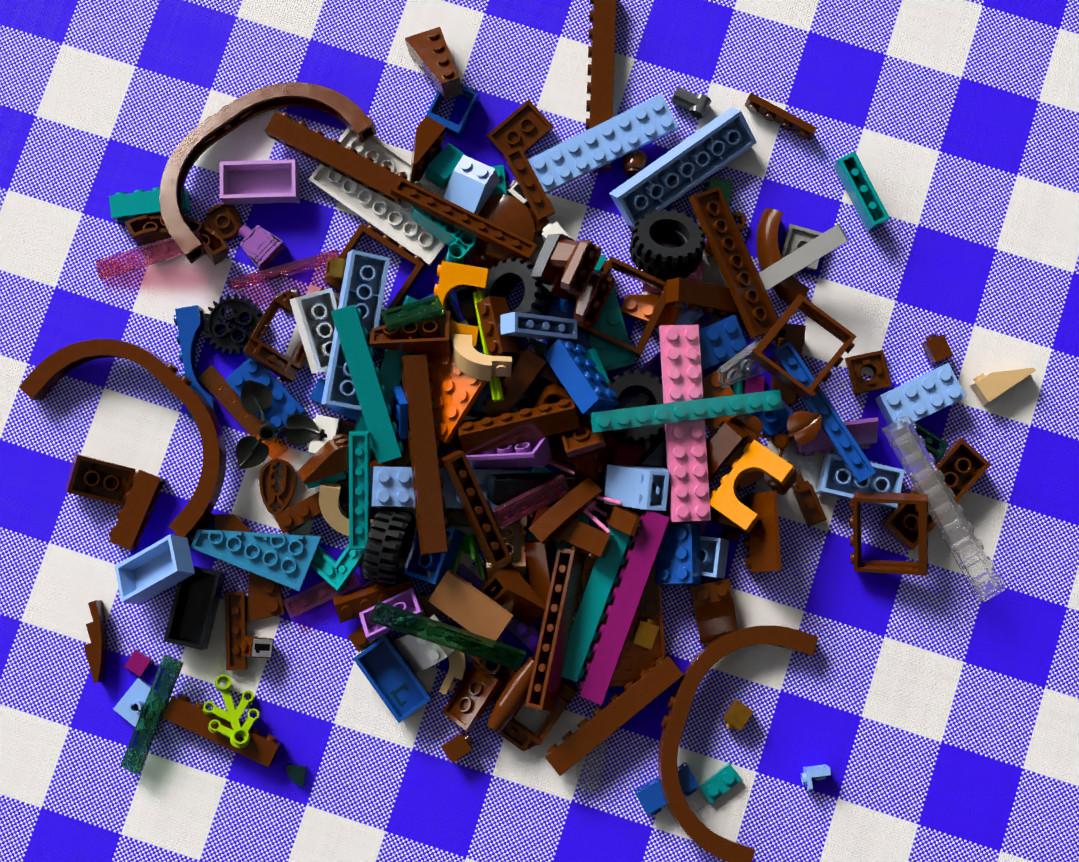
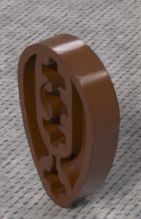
M275 459L269 461L263 466L259 476L263 503L268 512L273 515H278L286 510L297 486L298 476L296 469L285 460ZM281 463L284 470L280 471V475L284 478L279 481V485L283 486V488L279 489L278 493H276V490L273 489V486L277 485V480L274 479V476L278 475L275 466L277 467ZM276 501H278V504L281 505V508H278L277 512H275V509L271 507L276 503Z

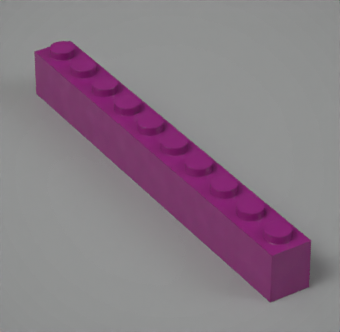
M647 510L646 513L642 512L640 531L635 532L632 542H635L633 550L629 549L625 559L628 561L626 569L622 568L620 572V586L615 587L612 595L615 600L613 605L608 606L605 614L608 617L606 624L602 623L599 630V635L602 636L599 643L595 642L592 650V653L595 654L592 661H588L585 672H588L586 680L582 679L578 688L581 691L580 697L600 705L605 701L670 522V517L652 510Z

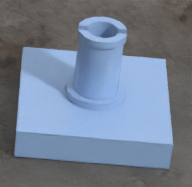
M137 678L113 710L140 732L145 733L170 701L143 679Z

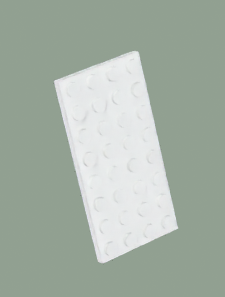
M347 128L338 141L341 142V146L348 148V146L352 147L358 152L357 154L363 157L364 155L371 157L374 163L378 165L384 164L391 169V172L395 174L398 172L402 173L410 181L411 160L375 135L361 143ZM321 164L308 179L312 184L391 238L394 242L404 246L411 254L421 257L428 266L433 264L447 245L412 219L413 205L403 200L398 205ZM424 171L419 182L416 181L414 184L443 198L447 186L443 190L424 177L426 172Z

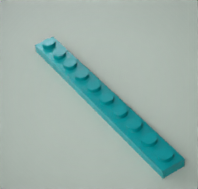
M780 390L592 412L590 417L593 433L781 410L783 406Z

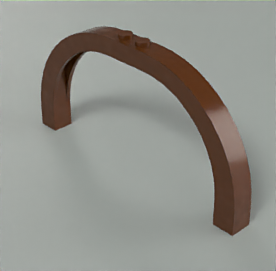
M278 83L253 90L239 97L195 127L182 139L170 156L162 175L159 193L161 214L169 234L191 264L207 253L201 242L187 226L184 218L182 194L186 178L194 163L210 146L254 116L281 107L301 106L317 109L341 121L361 143H364L377 133L372 120L348 97L330 88L311 83Z
M85 340L68 345L48 356L19 386L33 400L42 401L55 384L77 366L95 359L117 357L131 360L144 367L188 408L200 431L203 445V466L199 483L192 498L169 527L178 536L190 539L205 522L216 505L222 490L226 471V447L222 428L210 404L191 385L192 380L185 375L181 376L177 372L179 369L171 362L168 364L153 352L119 340Z
M753 626L727 633L712 641L692 659L678 682L674 696L669 698L667 705L669 712L662 720L661 727H663L658 750V775L664 800L674 820L683 832L705 851L726 862H752L755 849L721 837L707 828L689 807L678 777V748L695 692L711 667L733 651L751 645L768 644L783 647L807 656H813L818 640L817 636L782 626Z

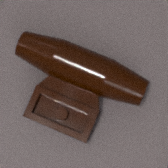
M532 657L517 672V669L500 658L502 668L497 673L492 674L502 681V684L491 700L496 702L487 725L498 733H501L518 714L527 699L535 660Z

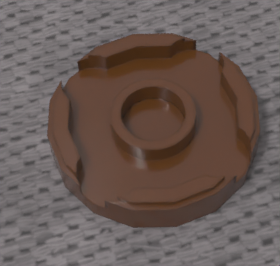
M218 204L208 210L204 225L215 231L224 241H229L239 235L238 231L243 226V219L240 212L234 206Z

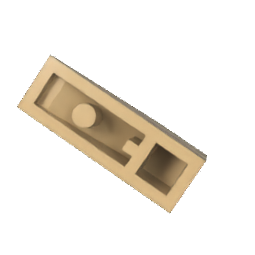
M1034 368L992 372L987 375L982 373L973 379L975 383L970 385V387L984 405L1036 370Z

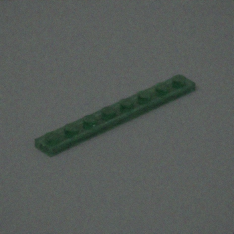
M377 601L370 615V622L517 671L526 657L525 650Z

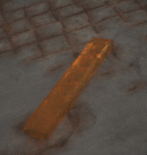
M211 365L198 379L251 436L259 440V430L263 425L262 420L256 414H249L244 410L241 404V397L230 387L219 371ZM274 436L270 441H262V443L269 447L268 455L273 460L278 459L289 449L277 436Z

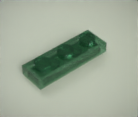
M436 295L381 311L388 331L444 315V309L439 296Z

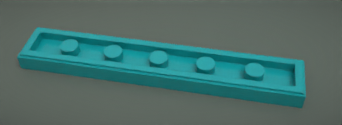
M349 431V550H365L368 533L370 532V431Z

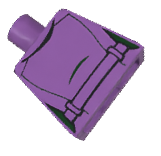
M244 225L238 231L244 238L240 242V246L261 272L286 247L281 239L259 225L253 230Z

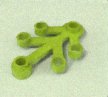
M222 674L216 678L215 688L221 692L227 711L208 701L203 705V712L206 715L214 714L231 723L232 729L221 725L220 721L216 719L210 721L208 729L211 733L219 732L230 738V743L233 747L244 748L249 744L250 735L248 731L252 724L258 720L259 711L254 708L250 709L247 713V720L241 728L239 719L247 705L253 701L254 695L251 691L243 692L241 701L235 710L229 691L232 683L231 678L228 675ZM223 682L226 684V687H221L219 684ZM249 695L251 699L246 700L244 696ZM211 706L213 709L208 711L205 707ZM250 713H255L257 717H250ZM212 724H217V725H218V728H217V729H213V728L211 727V725H212ZM236 737H242L243 741H237Z

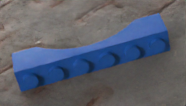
M198 305L175 309L176 315L173 318L179 332L176 334L178 344L181 345L179 358L184 365L182 376L185 375L192 380L191 385L204 396L219 419L217 402L203 387L196 369V347L200 335L205 328V325L202 323L204 321L203 310ZM187 408L189 418L192 419V421L196 422L191 412Z

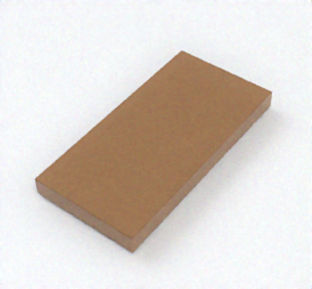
M451 569L446 572L428 602L491 648L514 616Z

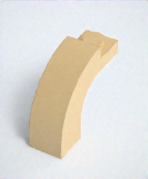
M452 335V360L456 367L464 374L484 381H491V376L511 377L512 357L482 354L473 347L472 335Z
M321 481L319 506L324 519L334 530L349 536V514L342 509L339 502L341 484ZM370 519V529H371V524H372V522L374 521L373 519Z
M444 627L458 646L448 656L449 670L439 692L446 695L448 691H453L457 681H454V678L462 680L465 675L466 653L456 641L455 634Z

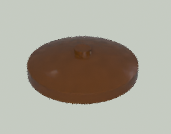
M490 195L478 216L535 243L537 229L530 209L522 201L510 195ZM477 237L474 250L470 255L473 261L488 269H491L494 265L498 266V263L502 260L507 261L508 258H518Z

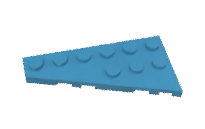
M197 529L190 548L300 591L322 536Z

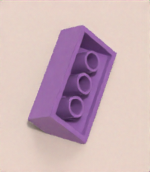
M878 417L844 422L861 449L872 448L871 445L877 443ZM821 427L817 436L811 442L799 444L795 440L797 454H803V457L814 456V452L822 451V454L834 453L833 450L835 448Z
M545 436L469 454L466 457L473 469L499 468L504 470L513 467L518 469L526 467L542 468L550 461L552 454L548 438Z

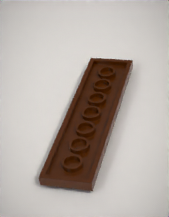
M720 187L689 197V201L751 339L768 332L778 321V317Z

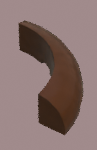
M771 208L763 210L756 230L755 248L761 271L782 259L778 246V229L783 212ZM793 275L773 287L778 296L789 305L792 304L799 294L806 297L810 289Z
M162 214L153 216L143 215L124 222L138 247L154 241L173 240L164 224ZM184 216L187 226L201 242L207 252L206 255L213 263L217 265L225 259L229 253V247L215 231L205 226L204 223Z

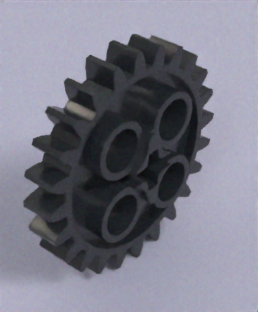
M227 294V300L219 297V304L213 301L215 307H208L211 313L204 314L208 320L202 322L207 326L203 331L209 333L205 338L211 340L209 343L211 346L216 345L215 350L219 351L222 349L223 354H226L229 350L231 356L236 351L238 355H241L242 350L245 349L252 333L262 318L259 316L263 312L257 310L259 307L257 304L252 305V299L246 301L244 295L239 299L237 294L232 299ZM228 309H232V315L225 317V312ZM250 315L249 322L243 323V317ZM223 319L233 324L237 323L242 327L250 328V330L245 331L236 326L231 327L229 324L219 322L218 320ZM221 327H226L225 333L218 335V330ZM238 333L244 334L241 341H236Z

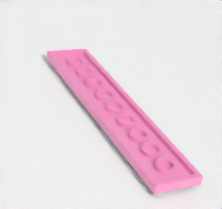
M699 325L659 326L663 403L703 399ZM705 419L665 424L667 469L670 472L668 486L671 522L711 520Z

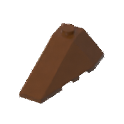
M450 311L424 313V317L417 319L413 317L407 318V322L400 324L393 322L373 328L370 333V346L418 355L426 354L430 357L451 356Z

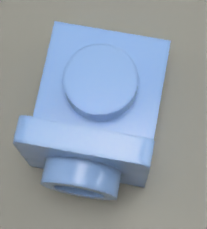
M826 764L803 767V773H801L802 785H805L808 790H813L812 778L814 780L826 779V776L831 775L830 767Z

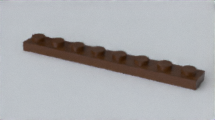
M401 177L391 190L392 196L518 258L529 262L536 250L537 244Z

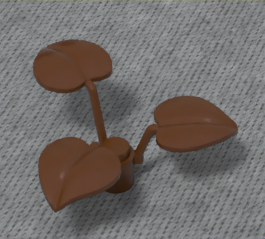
M809 411L794 412L787 421V428L791 434L783 431L777 435L760 434L763 429V423L754 415H737L730 420L733 419L749 434L747 439L741 444L742 446H746L754 440L757 441L758 437L774 439V445L780 449L778 456L782 458L783 452L791 444L793 436L799 444H807L817 436L821 427L822 415ZM790 462L788 463L794 467L795 471L784 486L764 473L768 486L781 495H785L797 479L796 467Z

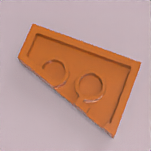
M627 294L620 309L621 313L648 323L661 295ZM666 303L655 326L675 325L683 308H674L673 304Z

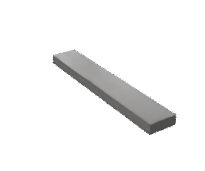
M835 225L758 273L765 290L768 291L848 242L849 239L841 225Z

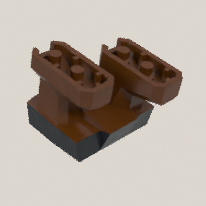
M564 234L547 235L530 276L560 298L575 302L573 319L590 327L597 324L614 285L613 279L605 276V273L594 271L601 255V247L594 245L593 241L587 239L577 242Z

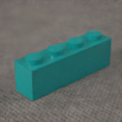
M854 151L838 159L833 167L866 230L869 232L885 224L890 217L856 152Z
M160 187L153 188L151 191L135 190L134 193L128 194L126 192H117L115 195L109 196L111 218L119 223L143 215H161L159 202ZM183 187V214H190L189 191Z

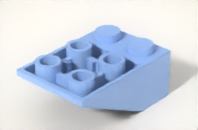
M607 464L604 497L621 501L622 504L618 506L666 511L670 472L666 468ZM603 501L604 504L617 505V504H613V503H609V502Z

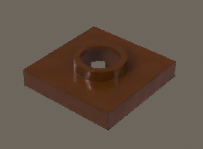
M883 350L845 358L853 396L892 387ZM869 367L873 370L874 375L871 380H864L862 378V368Z

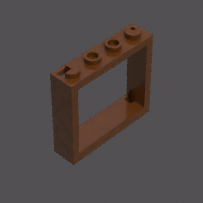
M361 223L338 258L347 259L348 252L354 250L360 239L366 234L416 266L387 310L381 308L380 318L382 319L398 311L406 295L408 296L426 269V266L423 263V259L418 255H410L407 253L408 249L400 244L396 246L388 236L384 234L381 236L376 233L377 230L371 225L365 226ZM329 278L323 279L326 284L341 293L342 282Z
M610 256L609 261H604L600 269L601 272L606 274L605 276L608 277L611 270L614 269L661 291L662 294L636 348L578 321L577 329L640 358L666 304L667 282Z
M799 294L755 347L750 358L807 400L810 395L814 397L820 390L819 383L821 381L826 382L832 375V372H830L833 366L837 368L844 359L841 357L843 353H849L855 346L852 342L857 336ZM798 310L844 343L808 388L763 355V352Z
M855 491L853 498H850V510H853V516L850 517V528H853V535L850 536V546H854V553H851L850 561L851 564H854V571L927 576L928 494ZM862 502L918 504V562L862 559Z

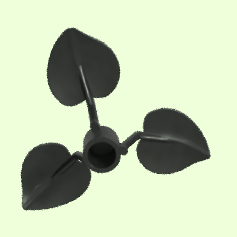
M247 380L242 387L241 404L249 414H256L260 411L263 425L259 430V440L249 435L238 441L236 455L240 469L255 467L264 462L268 457L269 447L262 443V441L272 440L276 433L287 430L285 437L289 443L295 446L305 445L320 434L316 423L303 414L290 415L286 420L287 426L276 429L273 423L266 422L263 409L271 406L273 393L268 386L252 380Z

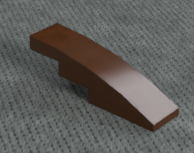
M588 477L545 512L529 530L544 544L572 518L576 519L603 490Z
M102 600L88 603L93 622L86 624L91 643L84 645L94 683L104 681L107 665L108 637Z

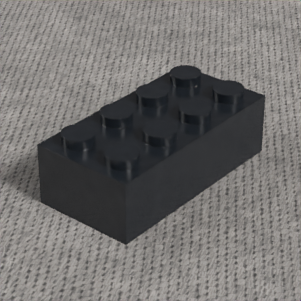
M193 565L195 574L182 580L177 585L164 642L204 650L208 649L226 573Z

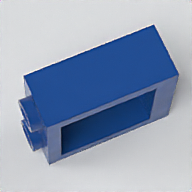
M462 86L463 94L458 95L471 101L459 125L436 115L444 100L439 91L426 116L445 126V133L460 139L479 101L477 91L471 87L465 88Z

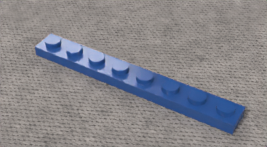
M790 341L772 351L783 370L808 388L815 380ZM820 388L814 397L810 395L807 400L802 398L811 412L822 415L821 428L857 483L859 484L875 474V469L822 389Z

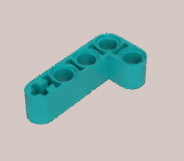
M413 206L411 212L412 219L449 246L445 261L463 264L474 250L476 237Z

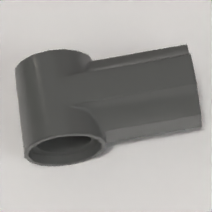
M678 87L671 103L688 110L692 116L703 119L711 99L706 95L693 94Z

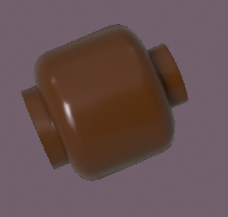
M639 149L626 154L623 160V171L628 177H633L647 167L648 157Z

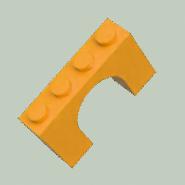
M442 261V264L438 265L437 268L439 283L435 284L434 287L436 302L432 303L431 312L447 311V296L458 286L469 285L487 288L490 269ZM451 318L452 335H472V345L478 346L479 326L461 324Z
M756 440L746 445L743 450V456L734 461L729 475L723 476L720 481V487L709 496L710 506L748 534L760 517L738 500L736 489L740 479L747 473L759 471L769 475L784 486L795 471L791 464Z

